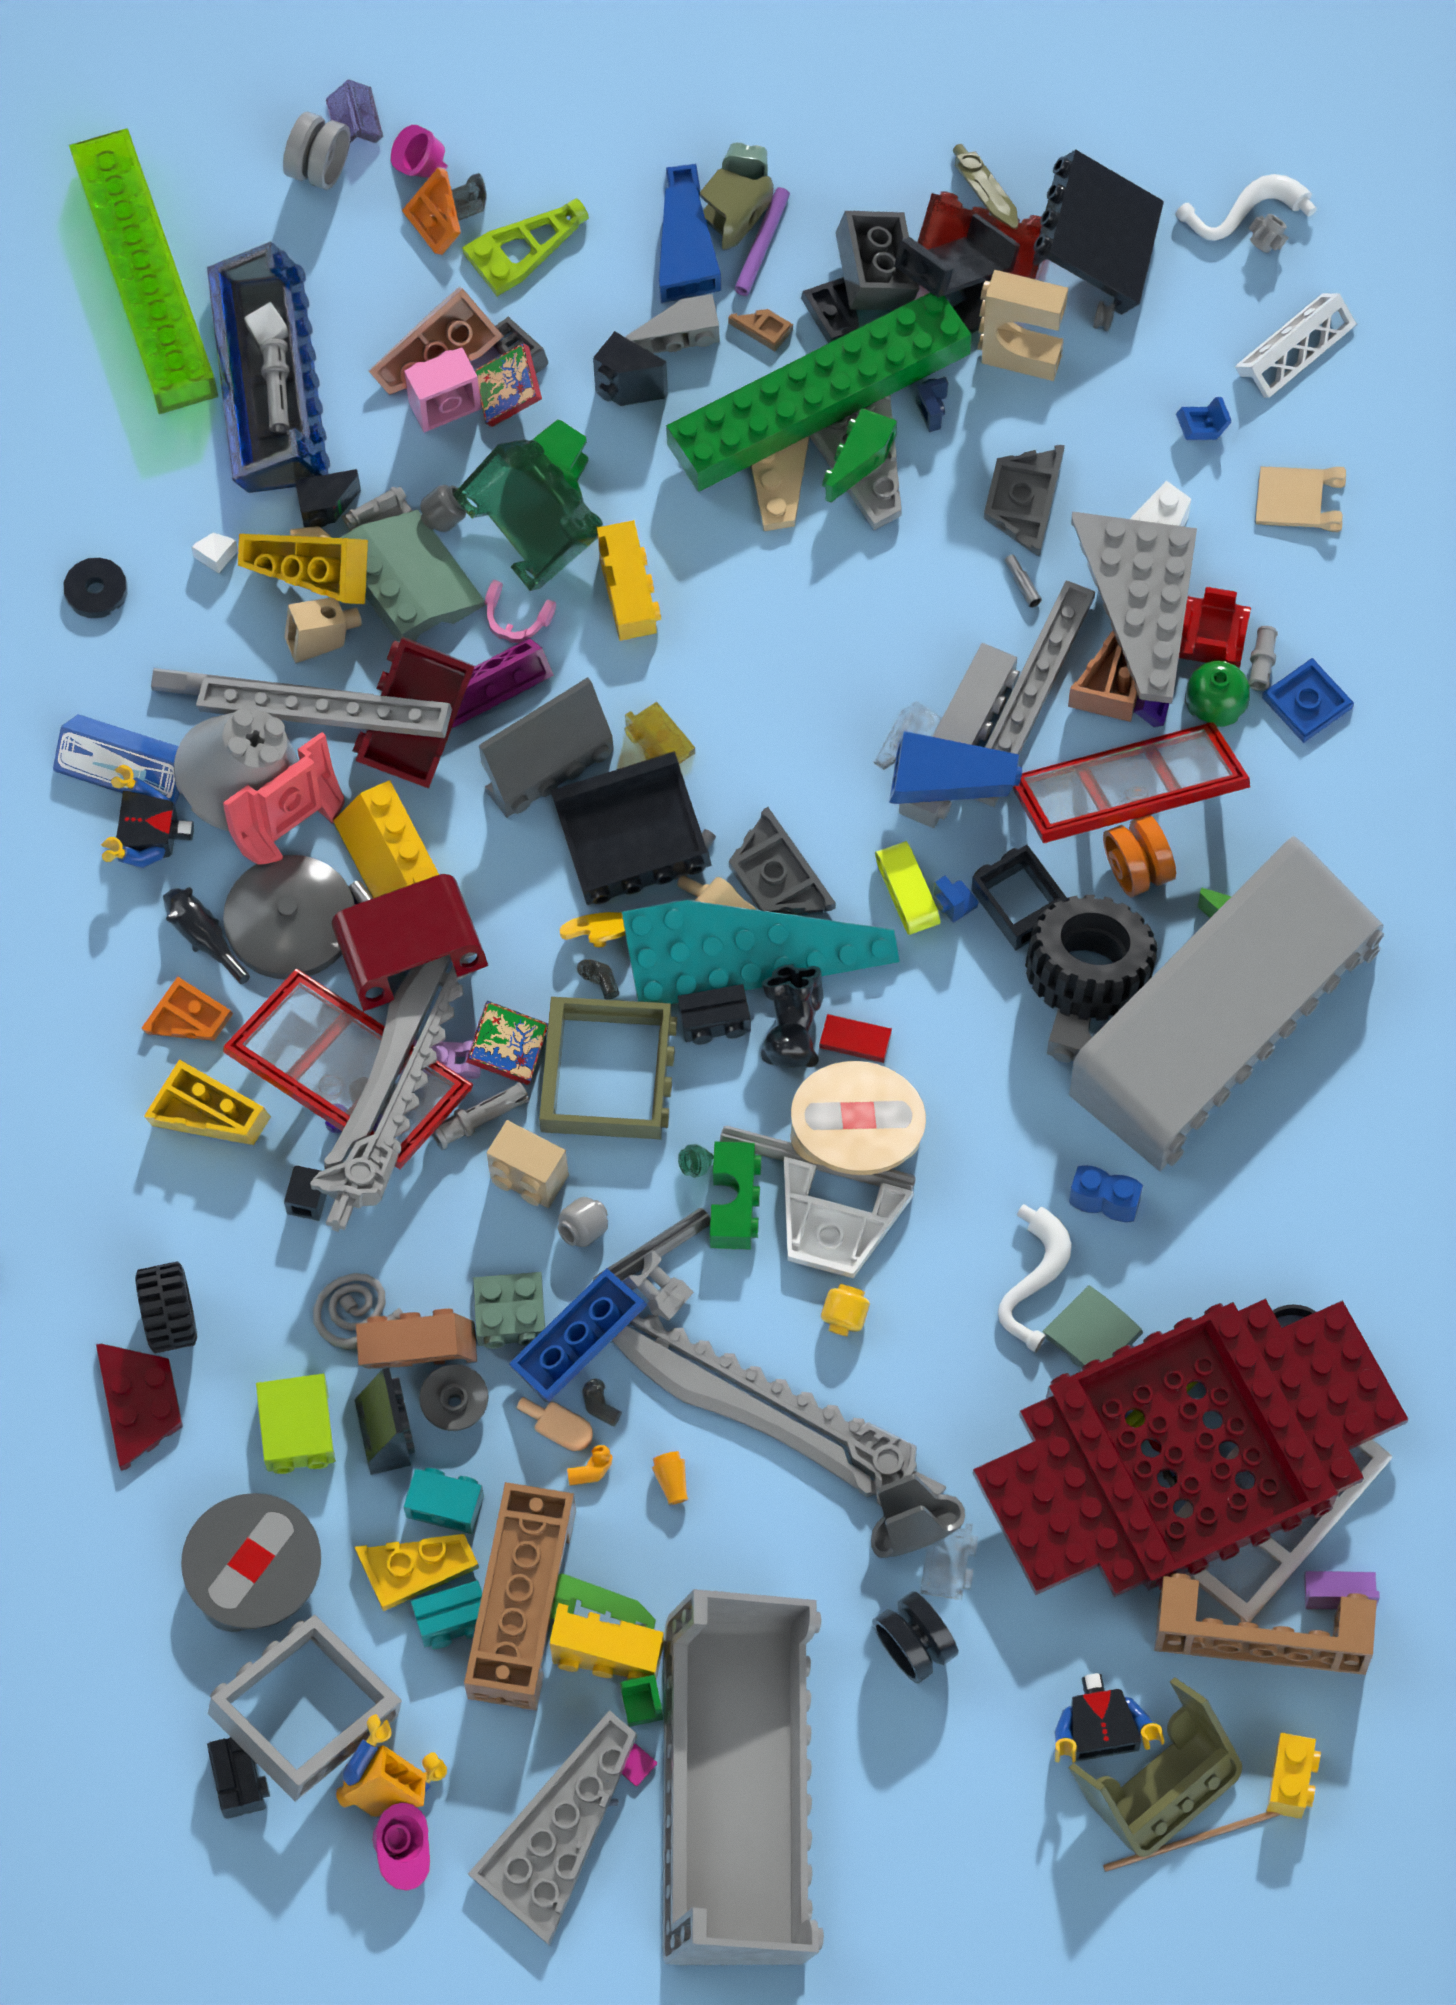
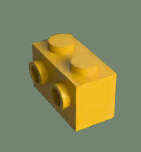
M1280 1733L1266 1812H1275L1283 1816L1302 1819L1306 1806L1312 1807L1316 1786L1309 1785L1311 1772H1318L1321 1756L1320 1751H1314L1316 1739Z

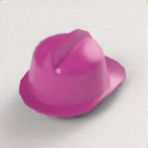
M412 124L405 127L394 140L390 159L392 166L396 170L408 176L429 178L437 168L447 169L448 167L443 161L445 147L441 141L434 137L431 131Z
M398 1803L391 1805L382 1813L374 1828L372 1836L373 1847L377 1853L380 1873L386 1882L396 1889L407 1891L421 1885L429 1873L430 1852L427 1820L422 1811L412 1804Z

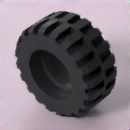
M1085 895L1084 898L1072 896L1066 898L1064 903L1060 900L1050 905L1049 909L1044 910L1038 916L1037 922L1034 923L1027 951L1026 975L1030 984H1033L1032 989L1039 998L1044 997L1045 1004L1052 1009L1054 1007L1059 1008L1060 1013L1066 1016L1073 1014L1079 1016L1078 1019L1086 1021L1089 1018H1096V1021L1107 1020L1108 1016H1114L1153 975L1157 958V942L1154 939V933L1148 924L1144 925L1145 920L1137 912L1133 914L1130 911L1131 908L1122 902L1119 905L1114 903L1112 898L1104 897V899H1097L1095 895ZM1078 950L1092 951L1104 955L1113 963L1107 965L1088 964L1076 959L1069 952Z

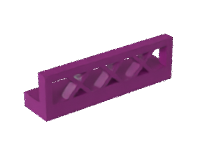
M528 638L476 665L452 728L554 676L543 648Z

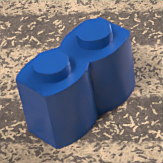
M1077 1166L1071 1186L1069 1203L1076 1209L1084 1212H1102L1105 1216L1115 1221L1133 1222L1140 1204L1143 1185L1138 1180L1126 1175L1110 1176L1107 1172L1095 1166Z

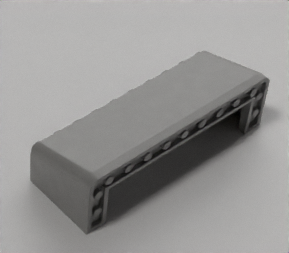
M1295 836L1289 838L1084 1045L1073 1062L1069 1096L1156 1169L1161 1171L1167 1164L1173 1166L1184 1153L1181 1147L1187 1139L1185 1135L1192 1128L1198 1130L1205 1123L1209 1116L1207 1112L1214 1105L1220 1107L1231 1094L1230 1089L1237 1082L1242 1084L1253 1072L1252 1066L1259 1059L1263 1062L1272 1054L1276 1041L1280 1037L1286 1039L1297 1026L1296 1021L1303 1014L1307 1017L1314 1011L1319 1004L1317 999L1324 992L1330 994L1341 981L1340 976L1346 969L1351 972L1358 964L1364 961L1370 963L1377 956L1381 949L1378 945L1384 937L1382 932L1384 925L1304 843Z
M693 1589L667 1617L664 1635L663 1959L665 1964L802 1965L822 1949L824 1941L823 1929L818 1927L816 1920H811L813 1906L811 1900H808V1886H810L812 1881V1867L808 1864V1851L812 1844V1832L810 1829H807V1816L811 1812L812 1798L810 1794H807V1781H809L812 1765L810 1759H807V1746L811 1741V1726L807 1725V1711H809L811 1705V1693L809 1690H806V1677L810 1674L811 1659L809 1656H806V1644L813 1638L814 1633H819L821 1614L817 1612V1600Z

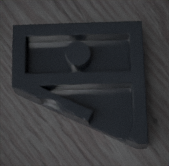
M844 277L802 291L801 300L828 343L859 328L857 309H850Z

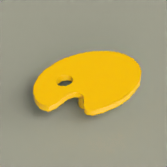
M620 912L584 915L566 922L559 929L560 937L565 940L587 934L589 935V942L593 943V946L597 948L606 946V941L625 936L622 913Z

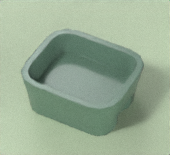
M732 143L723 159L722 169L751 180L768 176V152L762 146Z

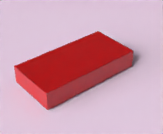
M827 1014L819 1048L884 1063L892 1035V1028Z

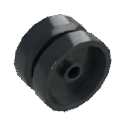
M912 1591L898 1601L899 1614L892 1610H885L873 1619V1627L882 1645L897 1666L914 1683H920L933 1673L932 1660L935 1663L945 1665L958 1655V1648L949 1629L933 1607L919 1593Z

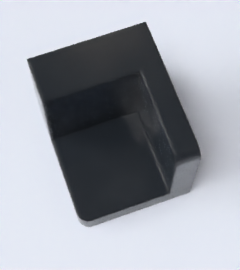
M294 1166L284 1199L288 1215L320 1221L327 1194L311 1189L310 1182L321 1170Z

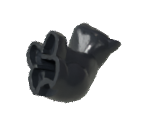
M794 964L784 965L775 969L772 972V977L762 982L766 997L774 1002L778 1026L773 1028L765 1039L764 1048L761 1051V1057L764 1062L784 1068L815 1067L818 1064L819 1057L813 1050V1043L808 1032L824 998L819 967L797 968L794 967Z

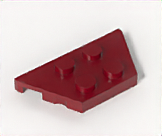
M100 1343L96 1344L118 1463L120 1470L123 1471L131 1466L130 1463L145 1451L149 1453L159 1445L164 1437L174 1434L183 1427L169 1358Z

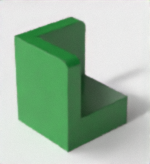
M655 1675L620 1682L629 1727L663 1720Z

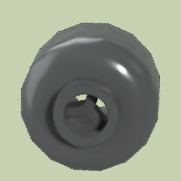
M440 485L421 501V519L431 530L450 531L466 517L468 501L463 492L456 486Z

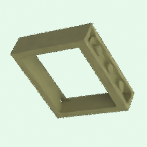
M551 996L539 1117L541 1132L661 1140L662 1128L669 1127L670 1109L664 1108L665 1097H671L672 1077H667V1066H674L675 1047L669 1046L670 1036H676L677 1017H671V1004ZM565 1020L660 1026L652 1120L556 1114Z

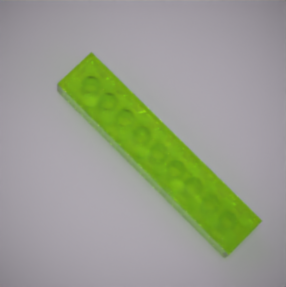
M128 128L70 144L69 149L73 165L158 414L160 415L219 397L212 368Z

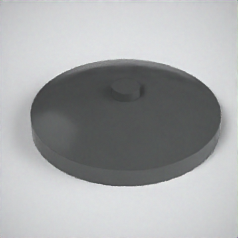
M283 855L282 860L268 864H256L239 877L231 888L225 902L224 928L230 947L235 955L253 971L276 979H287L295 969H299L306 975L311 976L332 965L342 955L331 921L337 912L355 904L349 886L332 867L320 860L307 856Z

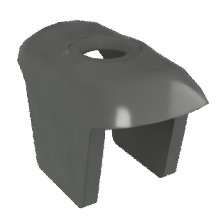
M915 1474L881 1486L877 1489L884 1516L872 1530L871 1547L879 1558L900 1556L925 1548L957 1531L964 1523L965 1509L956 1497L935 1494Z

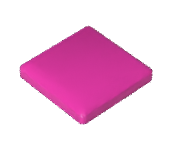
M634 1743L622 1775L637 1787L656 1767L657 1762Z

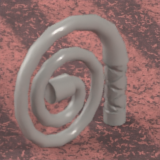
M352 1273L339 1277L328 1284L318 1295L313 1308L314 1325L320 1336L335 1347L346 1350L357 1349V1336L348 1339L339 1338L326 1330L321 1321V1309L324 1300L342 1284L352 1281L367 1282L374 1286L378 1293V1305L370 1317L381 1316L386 1305L385 1290L377 1279L368 1274ZM359 1284L345 1285L338 1289L331 1297L328 1310L331 1320L338 1327L349 1331L356 1330V1324L367 1323V1319L358 1323L343 1321L337 1314V1303L344 1296L339 1302L348 1314L362 1316L372 1307L373 1295L368 1288ZM350 1292L362 1293L365 1297V1304L360 1309H357L358 1304L350 1294H346ZM398 1308L388 1315V1321L400 1319V1314L403 1313L402 1310Z

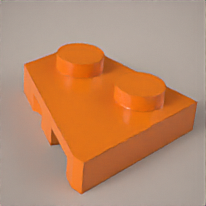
M177 976L141 1029L149 1035L215 1041L233 1013L230 1009Z

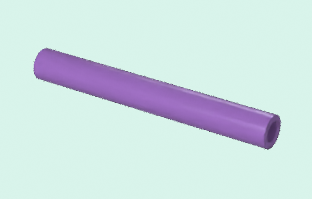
M776 188L772 201L766 211L734 288L735 292L740 295L747 296L754 283L790 196V192L785 188Z

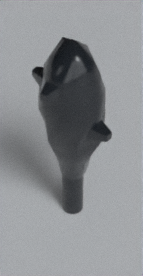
M190 887L185 890L177 888L171 889L164 894L163 901L167 913L166 920L192 944V950L194 952L201 950L209 954L219 963H222L240 984L246 983L250 975L231 955L224 940L222 930L218 925L219 920L214 918L211 911L205 908L192 895L193 890Z

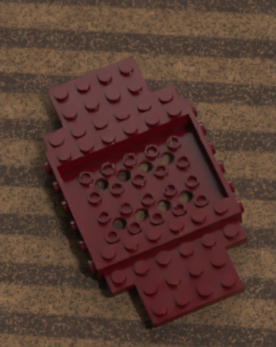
M1266 1298L1239 1311L1234 1302L1225 1306L1222 1303L1213 1305L1204 1312L1205 1315L1195 1320L1192 1317L1185 1318L1173 1326V1330L1164 1334L1161 1331L1154 1332L1145 1337L1140 1345L1133 1348L1130 1345L1123 1346L1112 1354L1113 1357L1101 1362L1100 1359H1096L1085 1364L1081 1368L1082 1371L1072 1376L1069 1373H1065L1054 1378L1048 1387L1046 1399L1020 1410L1019 1416L1033 1442L973 1469L972 1474L1035 1596L1096 1567H1099L1114 1597L1142 1584L1144 1587L1146 1586L1148 1591L1156 1587L1161 1590L1164 1576L1170 1577L1171 1574H1186L1188 1572L1191 1576L1199 1574L1209 1567L1208 1563L1218 1558H1221L1222 1561L1229 1560L1240 1553L1239 1548L1250 1543L1253 1547L1261 1545L1272 1537V1533L1283 1529L1284 1532L1291 1531L1303 1523L1302 1519L1312 1514L1315 1518L1327 1514L1333 1509L1332 1505H1334L1338 1493L1361 1483L1364 1477L1349 1450L1407 1424L1409 1419L1343 1300L1283 1328L1279 1324ZM1191 1382L1202 1383L1206 1388V1395L1201 1399L1191 1398L1186 1391L1187 1385ZM1130 1410H1138L1144 1415L1145 1422L1140 1427H1131L1125 1421V1414ZM1210 1411L1218 1413L1222 1418V1425L1217 1429L1206 1427L1202 1420L1205 1413ZM1146 1440H1154L1159 1443L1161 1452L1156 1457H1147L1141 1451V1444ZM1226 1441L1233 1442L1238 1447L1239 1454L1233 1459L1222 1457L1219 1453L1220 1444ZM1163 1470L1172 1471L1177 1477V1483L1170 1488L1161 1486L1157 1481L1158 1473ZM1245 1471L1252 1474L1255 1479V1485L1250 1489L1238 1487L1235 1482V1476L1239 1472ZM1179 1500L1188 1501L1193 1507V1514L1187 1518H1180L1174 1513L1173 1505Z

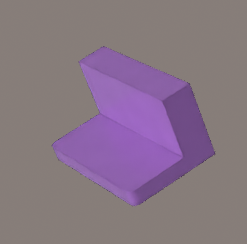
M1305 1571V1609H1337L1341 1596L1347 1597L1351 1593L1364 1594L1368 1596V1599L1377 1600V1604L1379 1602L1380 1594L1379 1591H1376V1572Z

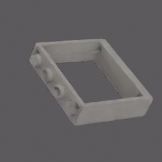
M314 1614L307 1621L300 1620L294 1624L289 1630L288 1636L281 1642L274 1641L269 1644L263 1651L262 1657L255 1663L248 1662L243 1665L237 1672L236 1678L229 1684L221 1683L210 1695L208 1715L296 1802L357 1750L363 1739L367 1741L370 1736L366 1726L369 1717L374 1714L378 1715L381 1721L380 1727L385 1720L391 1723L398 1717L402 1700ZM311 1639L376 1705L296 1770L231 1703Z

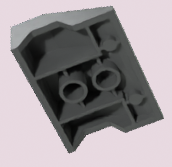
M588 677L479 745L481 764L492 781L484 788L507 818L514 813L519 814L525 811L534 800L541 796L546 797L550 795L551 790L557 789L561 783L568 779L573 780L579 777L585 768L595 762H603L610 756L611 752L614 751L613 736L593 684Z

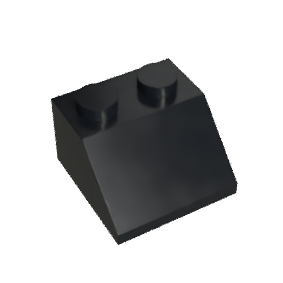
M616 331L613 332L593 357L595 391L602 399L624 406L665 399L668 395L666 361Z

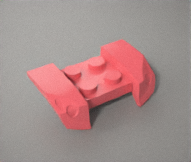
M323 732L297 749L299 756L297 763L289 766L286 771L264 784L258 791L247 785L223 802L229 833L242 855L254 863L261 865L282 860L283 855L274 841L316 811L320 812L332 824L333 820L339 815L345 800L333 770L326 735Z

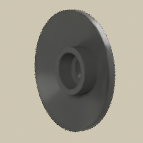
M447 1365L436 1369L425 1379L420 1390L419 1400L421 1410L431 1424L447 1431H460L473 1426L482 1418L487 1409L489 1397L486 1383L475 1370L463 1365ZM454 1397L461 1400V1403L455 1407L448 1404L449 1400Z

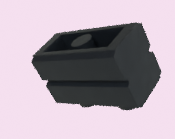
M743 984L678 996V1008L685 1042L693 1041L694 1044L700 1045L712 1041L713 1037L726 1035L727 1038L732 1039L743 1036L746 1033L745 1031H751L750 1013Z
M231 1737L209 1742L207 1748L224 1819L264 1810L266 1808L264 1798L270 1797V1791L266 1775L259 1777L257 1763Z

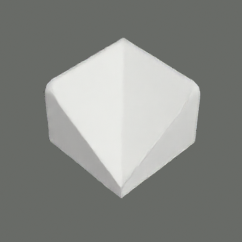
M271 302L244 318L247 329L258 345L264 340L274 338L282 340L289 336L285 322Z
M212 533L195 543L192 547V552L195 559L219 574L238 552V547L234 539Z

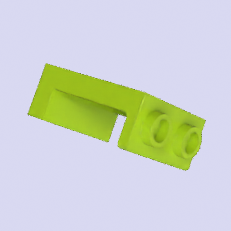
M325 1374L256 1383L263 1456L267 1471H273L276 1474H287L294 1471V1468L308 1466L309 1469H322L327 1467L328 1463L336 1462L328 1403V1385Z

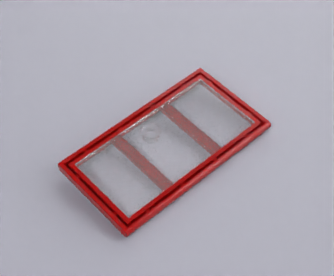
M1209 722L1022 773L1019 786H1014L1012 789L1044 844L1243 790L1251 786L1249 776L1214 722Z
M295 969L223 1046V1053L343 1131L368 1082L379 1051L385 1026L299 969ZM413 1044L406 1056V1059L399 1071V1074L393 1084V1087L386 1099V1102L380 1112V1115L373 1127L370 1136L374 1135L378 1128V1125L384 1115V1112L391 1100V1097L415 1048ZM439 1061L422 1070L427 1074L428 1084L414 1091V1094L419 1099V1107L404 1115L410 1121V1129L395 1138L401 1144V1152L398 1153V1159L395 1167L399 1170L473 1088L471 1082Z

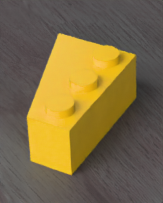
M635 520L597 527L599 560L619 641L656 634V621L661 620V613L658 601L652 602L651 593H654L651 574L646 575L647 557L645 548L640 547Z

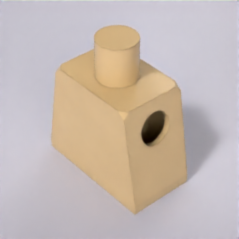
M331 597L288 605L284 638L294 662L299 663L341 648L345 643L346 630L362 625L361 616L356 607L342 611L339 602Z

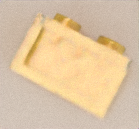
M655 702L636 716L632 711L625 714L626 727H624V731L632 743L636 744L638 742L644 749L643 753L647 760L675 751L680 764L696 753L695 746L658 702Z

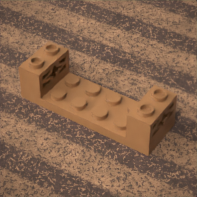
M505 1482L464 1681L468 1699L537 1711L544 1678L542 1660L565 1544H570L576 1515L574 1493Z
M1180 1573L1171 1574L1170 1577L1164 1576L1162 1589L1159 1595L1154 1651L1366 1675L1373 1656L1377 1600L1368 1599L1367 1595L1351 1593L1347 1597L1341 1596L1334 1616L1333 1636H1330V1633L1322 1630H1312L1308 1634L1294 1632L1293 1628L1286 1626H1276L1273 1630L1259 1628V1625L1250 1622H1241L1237 1626L1223 1624L1222 1620L1215 1618H1205L1202 1622L1196 1621L1199 1580H1192L1191 1576Z

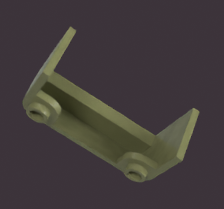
M1175 1677L1169 1682L1183 1706L1172 1715L1167 1725V1733L1172 1744L1121 1787L1119 1782L1110 1776H1103L1096 1780L1074 1763L1068 1767L1090 1806L1124 1844L1141 1857H1147L1155 1853L1234 1785L1242 1772L1241 1760L1208 1700Z

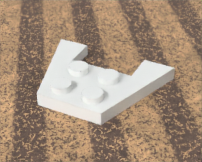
M784 1157L788 1261L854 1278L913 1198L914 1191L881 1183L873 1212H867L808 1196L816 1172V1165Z

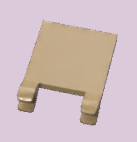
M1260 466L1256 524L1317 527L1331 532L1341 531L1343 523L1342 512L1328 511L1321 513L1323 484L1334 488H1343L1345 486L1346 469L1344 467L1304 469Z

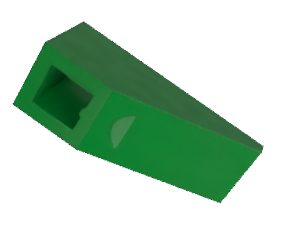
M861 408L857 419L852 418L846 431L848 438L845 444H839L835 453V466L833 470L828 469L823 478L822 487L826 488L825 501L832 503L885 462L896 439L897 420Z

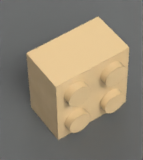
M506 1120L486 1153L492 1182L502 1190L509 1191L512 1189L520 1193L526 1202L534 1206L541 1204L549 1208L569 1176L565 1149Z

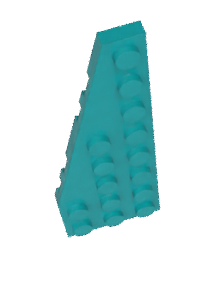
M682 900L621 912L637 1002L678 1003L679 995L740 984L744 985L745 991L762 988V982L772 977V972L775 969L794 964V967L797 968L819 967L822 977L900 962L895 931L889 928L692 900Z

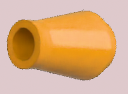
M679 1451L654 1457L652 1470L667 1498L668 1505L687 1501L685 1459H681Z

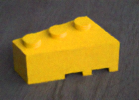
M178 1060L144 1115L146 1120L154 1127L249 1145L255 1144L271 1118L263 1106L181 1060Z
M558 1603L549 1643L553 1664H558V1668L570 1672H577L581 1668L592 1670V1674L598 1677L612 1678L613 1675L627 1677V1680L655 1675L657 1681L664 1647V1632L622 1620L620 1624L599 1621L600 1614L589 1612L588 1617L585 1618L568 1613L569 1606Z

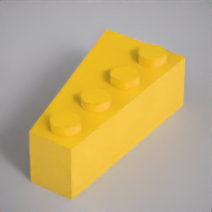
M239 533L238 566L269 577H275L291 585L309 589L311 592L326 595L343 603L365 604L368 540Z

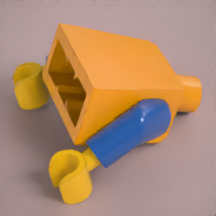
M376 1714L369 1717L366 1723L370 1736L367 1741L362 1740L343 1771V1786L339 1787L336 1791L337 1801L344 1808L356 1805L369 1815L375 1817L381 1816L387 1808L398 1803H408L415 1807L424 1806L425 1793L431 1787L429 1783L432 1780L439 1781L447 1774L445 1763L442 1759L438 1758L436 1753H429L422 1760V1766L426 1771L424 1773L386 1746L376 1747L377 1743L387 1741L392 1734L388 1721L385 1720L380 1727L381 1721Z

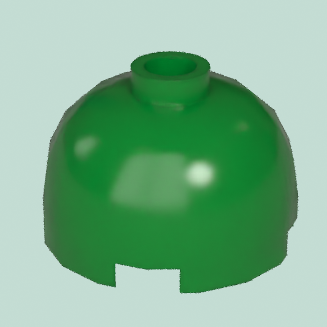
M1211 661L1202 664L1192 673L1186 685L1185 704L1189 713L1192 716L1195 714L1199 719L1206 721V723L1214 722L1217 727H1225L1236 723L1249 706L1250 686L1245 674L1237 666L1226 661Z

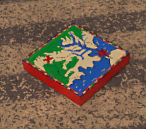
M524 343L474 370L478 377L480 403L485 423L491 427L542 400L530 349Z
M487 1001L484 1005L466 1063L529 1085L547 1033L548 1023Z

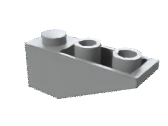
M713 295L681 299L628 334L626 338L653 354L665 351L677 352L683 348L694 346L706 347L720 342L719 322Z

